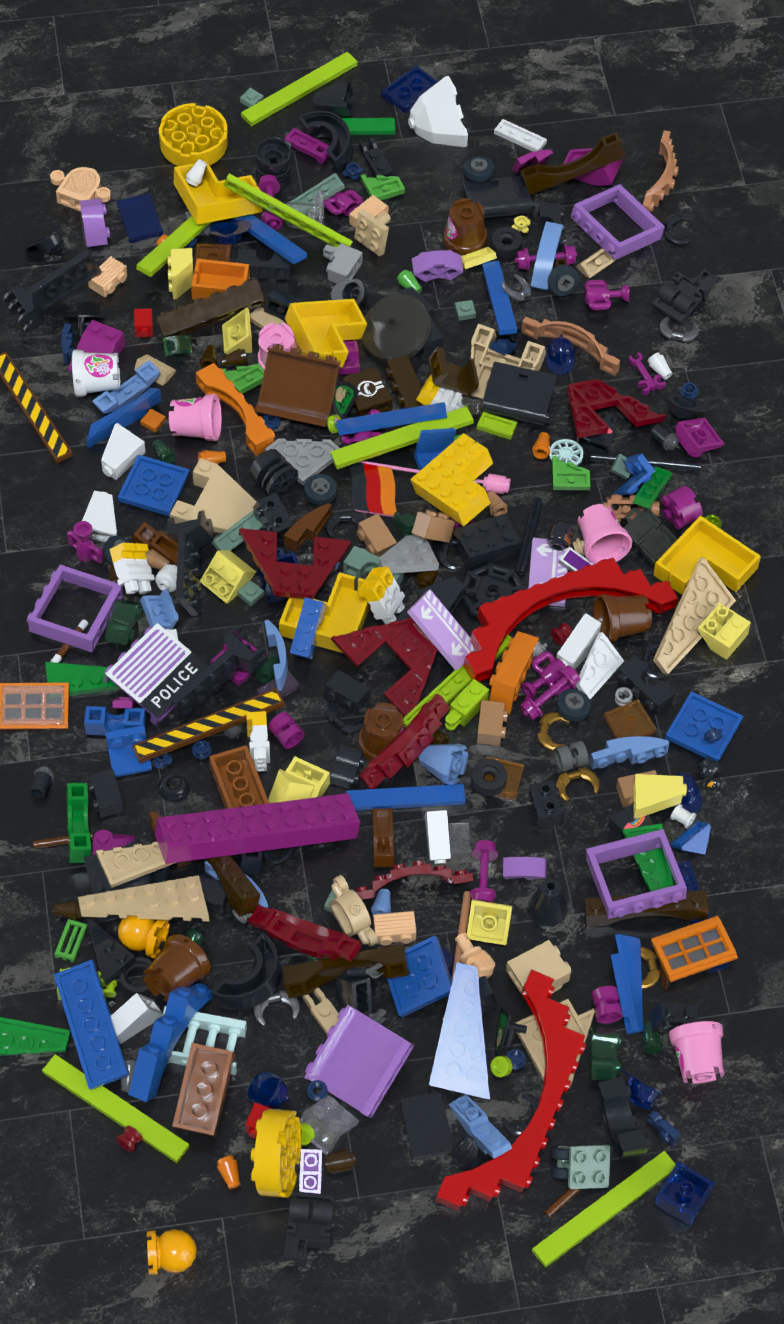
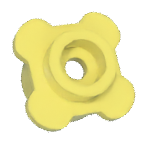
M525 216L516 217L512 228L519 232L527 233L531 221Z

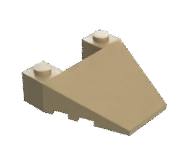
M478 324L471 341V358L475 361L479 386L470 396L483 400L494 361L539 371L546 355L545 346L528 341L521 359L508 354L503 355L489 349L491 342L496 339L495 329Z
M200 458L193 471V483L204 489L195 506L177 500L170 513V518H174L175 524L195 520L198 517V512L204 510L206 520H212L213 532L224 533L253 511L256 501L218 464Z

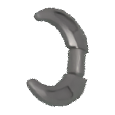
M517 274L514 277L522 286L520 293L513 291L504 281L502 282L505 292L517 301H524L525 297H530L531 295L529 284Z
M669 317L664 318L660 323L661 333L669 339L689 342L694 340L699 334V327L695 322L693 323V329L684 334L673 332L668 327Z
M280 990V993L272 994L266 1001L255 1006L254 1015L261 1025H265L263 1011L269 1005L268 1003L282 1000L283 1003L288 1004L292 1008L293 1018L296 1019L299 1014V1002L296 997L288 998L287 992Z

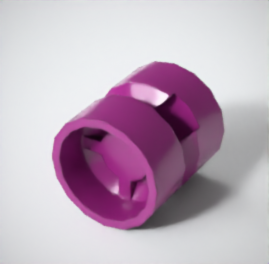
M288 712L278 714L268 725V729L275 737H278V741L285 749L294 747L304 737V731L295 723V720Z
M603 986L592 991L593 1005L596 1006L595 1016L597 1022L604 1024L613 1023L623 1017L621 1005L618 1003L620 999L616 987Z

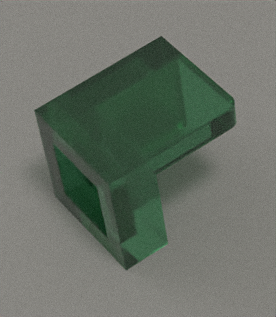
M191 335L163 338L165 356L192 353Z
M395 512L393 523L405 536L412 535L417 514L411 516L409 513L401 516L398 512Z

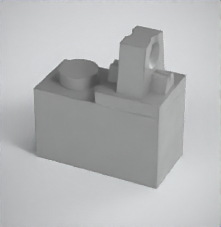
M340 244L339 247L326 245L323 249V256L332 261L326 268L328 280L336 284L344 280H352L362 265V252L344 244Z

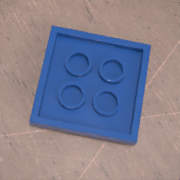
M138 454L118 495V501L170 517V513L190 475V469Z
M690 692L666 733L665 739L704 758L709 756L712 760L719 761L742 722L743 716L694 692ZM714 727L717 730L721 729L723 737L712 744L704 740L708 730Z
M432 936L405 949L410 975L392 979L387 978L400 1017L407 1016L448 996L450 993L452 980L438 937Z

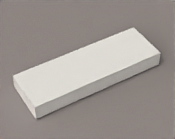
M504 119L494 130V134L533 152L542 150L547 143V139Z

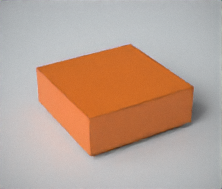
M150 409L141 419L140 423L156 433L166 421V416Z

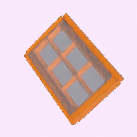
M0 683V729H68L69 683Z
M718 916L651 939L652 946L670 982L738 959L735 948Z

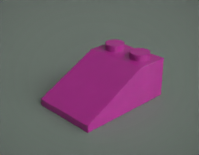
M593 148L570 150L563 164L583 157ZM615 161L573 179L595 186L612 185L622 161Z
M91 320L83 332L76 350H83L86 353H118L119 355L125 346L124 332ZM71 360V363H70V365H69V367H68V372H71V373H72V360Z

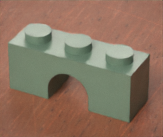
M354 546L344 561L343 572L355 576L356 579L362 578L372 568L380 567L379 558L381 556H375L364 548ZM393 573L392 575L399 586L404 579V573Z

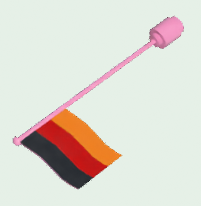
M360 461L349 465L352 475V502L355 511L399 518L395 506V481L392 469L418 473L419 470ZM488 474V477H484V480L475 479L478 483L483 484L486 492L509 493L511 479L506 478V476Z

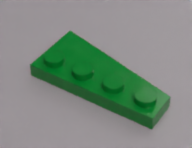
M45 662L48 683H69V696L120 689L111 680L107 683L104 682L105 670L108 667ZM49 694V697L58 698L62 697V694Z
M662 824L628 828L623 829L622 833L625 839L661 830L663 826ZM662 848L633 855L649 892L674 886L671 870Z
M0 1017V1056L67 1052L71 1031Z

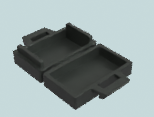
M634 507L625 516L628 524L623 528L630 535L632 544L639 546L637 549L651 564L661 558L677 541V538L664 524L659 525L661 521L648 508H643L640 511ZM636 512L637 515L631 520L629 517Z

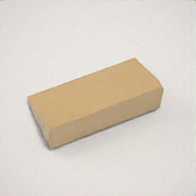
M602 248L576 267L586 277L591 278L615 260Z
M149 355L137 359L134 370L150 360L161 372L154 382L162 386L176 372L172 367Z

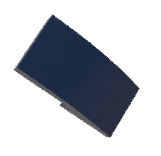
M65 323L62 330L61 346L64 363L68 365L72 358L73 350H76L73 347L75 334L72 332V325Z

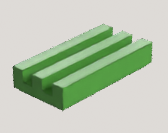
M68 919L55 951V958L61 957L63 960L67 961L68 959L70 962H75L88 928L87 924ZM73 925L75 927L69 939L66 950L63 953V946L65 944L71 926ZM80 927L81 930L75 943V946L73 948L72 954H69Z

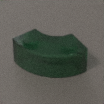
M123 599L115 601L111 618L107 624L106 642L128 645L130 641H134L136 624L138 620H141L143 609L140 608L141 603Z
M590 1027L591 1080H611L617 1078V1074L621 1073V1061L617 1060V1047H620V1035H617L615 1028Z

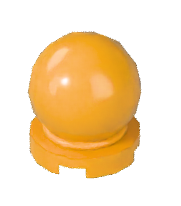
M128 915L127 918H122L118 926V937L122 944L130 950L139 952L145 950L146 956L155 959L162 951L158 949L161 942H166L170 924H168V920L138 919V916Z
M172 1229L158 1236L155 1230L147 1231V1237H151V1240H147L148 1265H153V1269H149V1275H158L157 1269L160 1268L166 1272L179 1273L185 1271L193 1264L197 1248L190 1234L183 1230Z

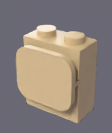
M549 940L508 961L506 966L508 975L520 993L531 969L553 978L552 986L555 987L554 992L561 989L562 985L569 981L571 974L569 964L566 961L563 962L559 949L556 945L553 946Z

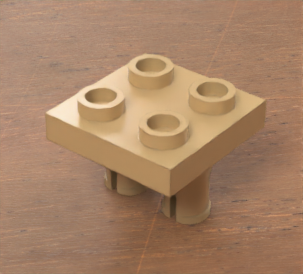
M364 209L358 213L354 238L378 256L383 255L389 227L385 224L390 222V215L384 212L375 218Z

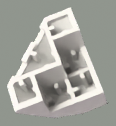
M449 76L444 77L418 98L410 110L408 123L417 135L431 143L467 147L468 133L460 120L463 118L460 105H456L457 92Z

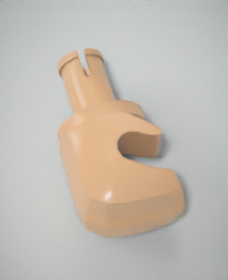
M467 933L458 935L455 941L463 952L460 956L461 963L477 967L478 979L484 975L487 979L490 978L495 967L492 957L482 950L480 946L473 947Z

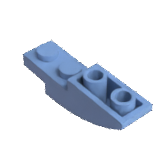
M643 736L606 741L605 749L591 753L590 765L592 769L604 768L611 763L623 762L627 758H629L631 764L644 763L648 759L660 758L667 754L669 742L660 738Z
M467 1094L449 1104L450 1109L469 1136L476 1140L477 1146L485 1154L489 1153L495 1159L512 1149L510 1142L489 1122L487 1114Z

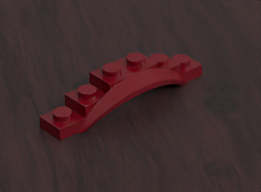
M436 694L428 703H425L408 726L368 763V766L359 775L368 789H375L385 777L391 779L403 765L409 767L434 740L431 735L442 725L440 719L450 709L441 695Z
M421 860L413 862V866L405 867V863L393 865V869L388 870V875L375 876V880L370 881L371 889L368 890V886L356 888V893L361 900L374 898V894L385 884L409 875L434 876L450 884L474 880L473 874L467 873V870L454 871L455 875L452 876L451 868H446L445 865L431 868L430 863L425 864V861Z
M258 905L248 919L250 925L267 931L270 937L284 941L287 947L319 959L325 956L333 960L340 957L352 961L361 948L360 941L350 938L344 933L322 927L274 908L269 909Z

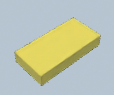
M489 247L461 256L464 269L497 258L496 252Z

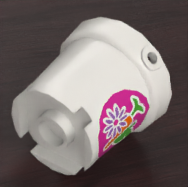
M73 350L72 374L76 397L86 396L87 393L120 389V368L117 364L119 363L118 353H86L83 350Z

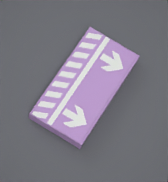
M532 539L528 589L535 584L548 582L551 578L564 576L568 572V569L558 563L567 549L557 551L550 547L547 539ZM565 600L549 604V606L565 607Z
M430 589L407 611L455 670H458L464 664L467 654L475 651L470 642L471 638Z

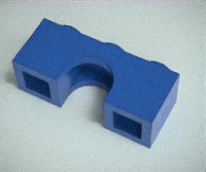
M305 597L290 649L292 655L312 660L317 643L315 640L319 624L323 621L327 607L324 602Z
M86 706L84 721L86 735L106 736V732L143 725L145 727V709L125 708L124 714L112 715L106 711V707Z

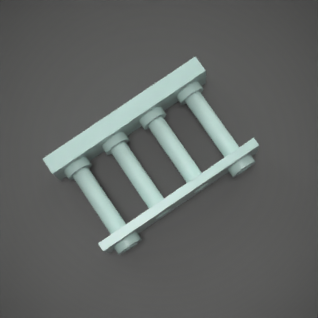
M197 1012L187 1025L188 1032L183 1052L172 1051L168 1063L187 1065L191 1044L194 1043L198 1029H204L209 1032L205 1045L209 1047H214L216 1036L219 1032L228 1034L226 1050L234 1052L237 1038L240 1036L245 1037L246 1021ZM233 1062L231 1074L236 1075L237 1067L236 1063Z

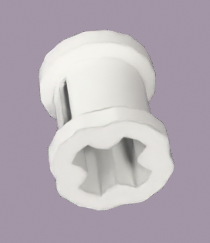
M679 804L672 812L670 819L677 820L688 829L694 822L697 814L688 812Z

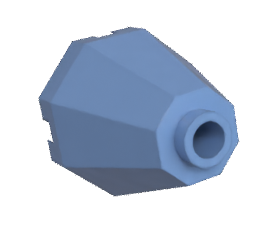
M431 744L426 747L418 758L420 764L443 783L453 785L460 781L457 778L459 774L463 775L465 773L469 754L464 751L467 748L462 744Z

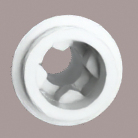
M198 159L186 174L185 180L196 187L201 184L207 163Z
M655 353L648 359L649 367L661 375L664 380L673 374L664 356L660 355V353Z

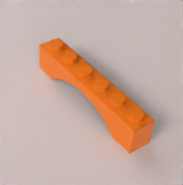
M213 363L196 372V384L205 395L217 394L219 400L229 404L238 412L245 424L246 444L256 456L263 453L265 448L274 442L275 434L273 430L267 428L263 418L255 413L253 406L245 401L243 394L235 389L233 382L225 377L221 368H218Z

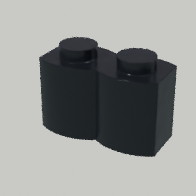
M341 744L331 771L330 784L351 790L354 784L358 785L360 780V773L358 771L364 767L366 757L363 756L364 750Z

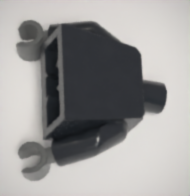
M376 963L371 968L362 966L351 967L345 970L334 981V986L337 988L338 1003L343 1008L349 1005L375 1022L382 1024L386 1020V1018H383L386 1011L378 1009L376 1013H372L371 986L368 975L372 978H378L384 972L379 973L376 969L381 968L383 965Z

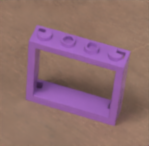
M620 184L574 204L571 218L614 260L660 240L665 228ZM610 202H615L644 232L619 242L588 212Z
M59 565L58 569L53 571L50 583L45 585L42 597L37 599L34 611L30 612L27 617L29 632L93 652L123 598V586ZM62 580L108 595L87 634L41 619Z
M663 829L586 849V861L608 919L618 916L620 918L626 914L639 913L645 909L658 908L664 904L677 903L679 900L686 899L687 887ZM662 848L676 885L612 901L599 864Z

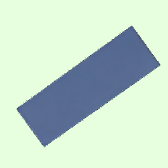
M89 960L54 974L88 1088L93 1090L129 1076L130 1074L94 961Z

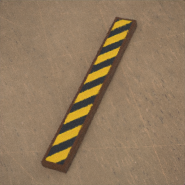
M7 352L0 354V378L56 464L72 457V451Z
M275 688L134 744L132 747L139 764L244 723L247 721L246 712L266 711V713L284 707L285 704L278 689Z

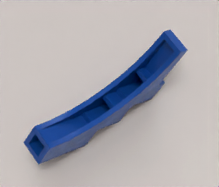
M196 983L189 988L178 987L170 992L165 1014L154 1021L149 1044L139 1049L128 1095L144 1102H148L156 1097L165 1067L181 1034L201 1007L213 998L212 990L205 984Z

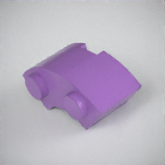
M101 198L80 201L87 247L108 244L107 238H110L109 227H105L104 215H106L105 204L101 203Z
M451 250L421 252L418 256L412 258L414 275L425 282L437 278L451 281L463 272L461 255Z

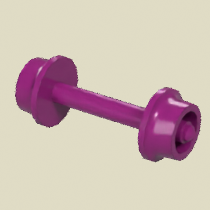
M265 175L260 178L258 184L260 191L271 197L279 192L280 184L275 176ZM267 210L261 215V221L272 229L277 230L282 226L284 219Z
M563 244L562 252L556 253L555 260L563 258L567 261L566 265L575 264L576 256L578 255L575 247ZM527 248L517 251L516 259L514 260L517 263V268L529 271L530 263L536 262L537 255L529 256Z
M570 665L563 669L559 668L557 670L561 677L559 681L535 701L528 696L524 698V702L520 705L523 715L527 716L530 720L542 717L543 713L539 707L566 684L571 689L576 688V684L581 680L577 670H574Z
M481 840L475 843V849L472 850V857L481 861L479 888L470 891V897L472 900L493 903V900L496 898V892L487 888L488 862L498 858V852L494 842Z

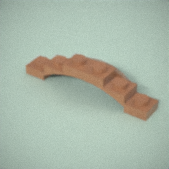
M664 130L659 154L664 157L666 168L655 185L646 191L643 206L649 212H653L654 206L658 207L659 201H663L664 195H669L670 189H673L675 184L673 177H677L679 167L676 166V153H673L674 145H672L673 139H670V131Z
M525 317L522 321V333L538 339V337H551L573 343L590 353L600 363L601 370L614 376L618 373L620 360L608 355V348L595 340V335L572 323L551 322L544 319L542 324L528 317Z

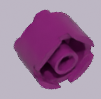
M679 487L661 497L664 509L662 515L665 520H670L677 530L684 528L702 516L701 505L699 502L696 504L694 500L696 495L689 487Z

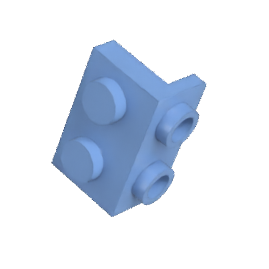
M164 589L160 596H142L140 601L149 626L153 628L158 623L165 630H172L178 621V613L174 608L168 589Z

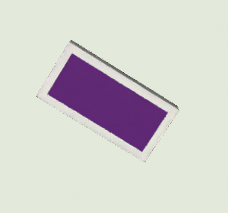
M571 547L566 550L558 561L559 564L573 572L582 569L586 565H593V563H590Z

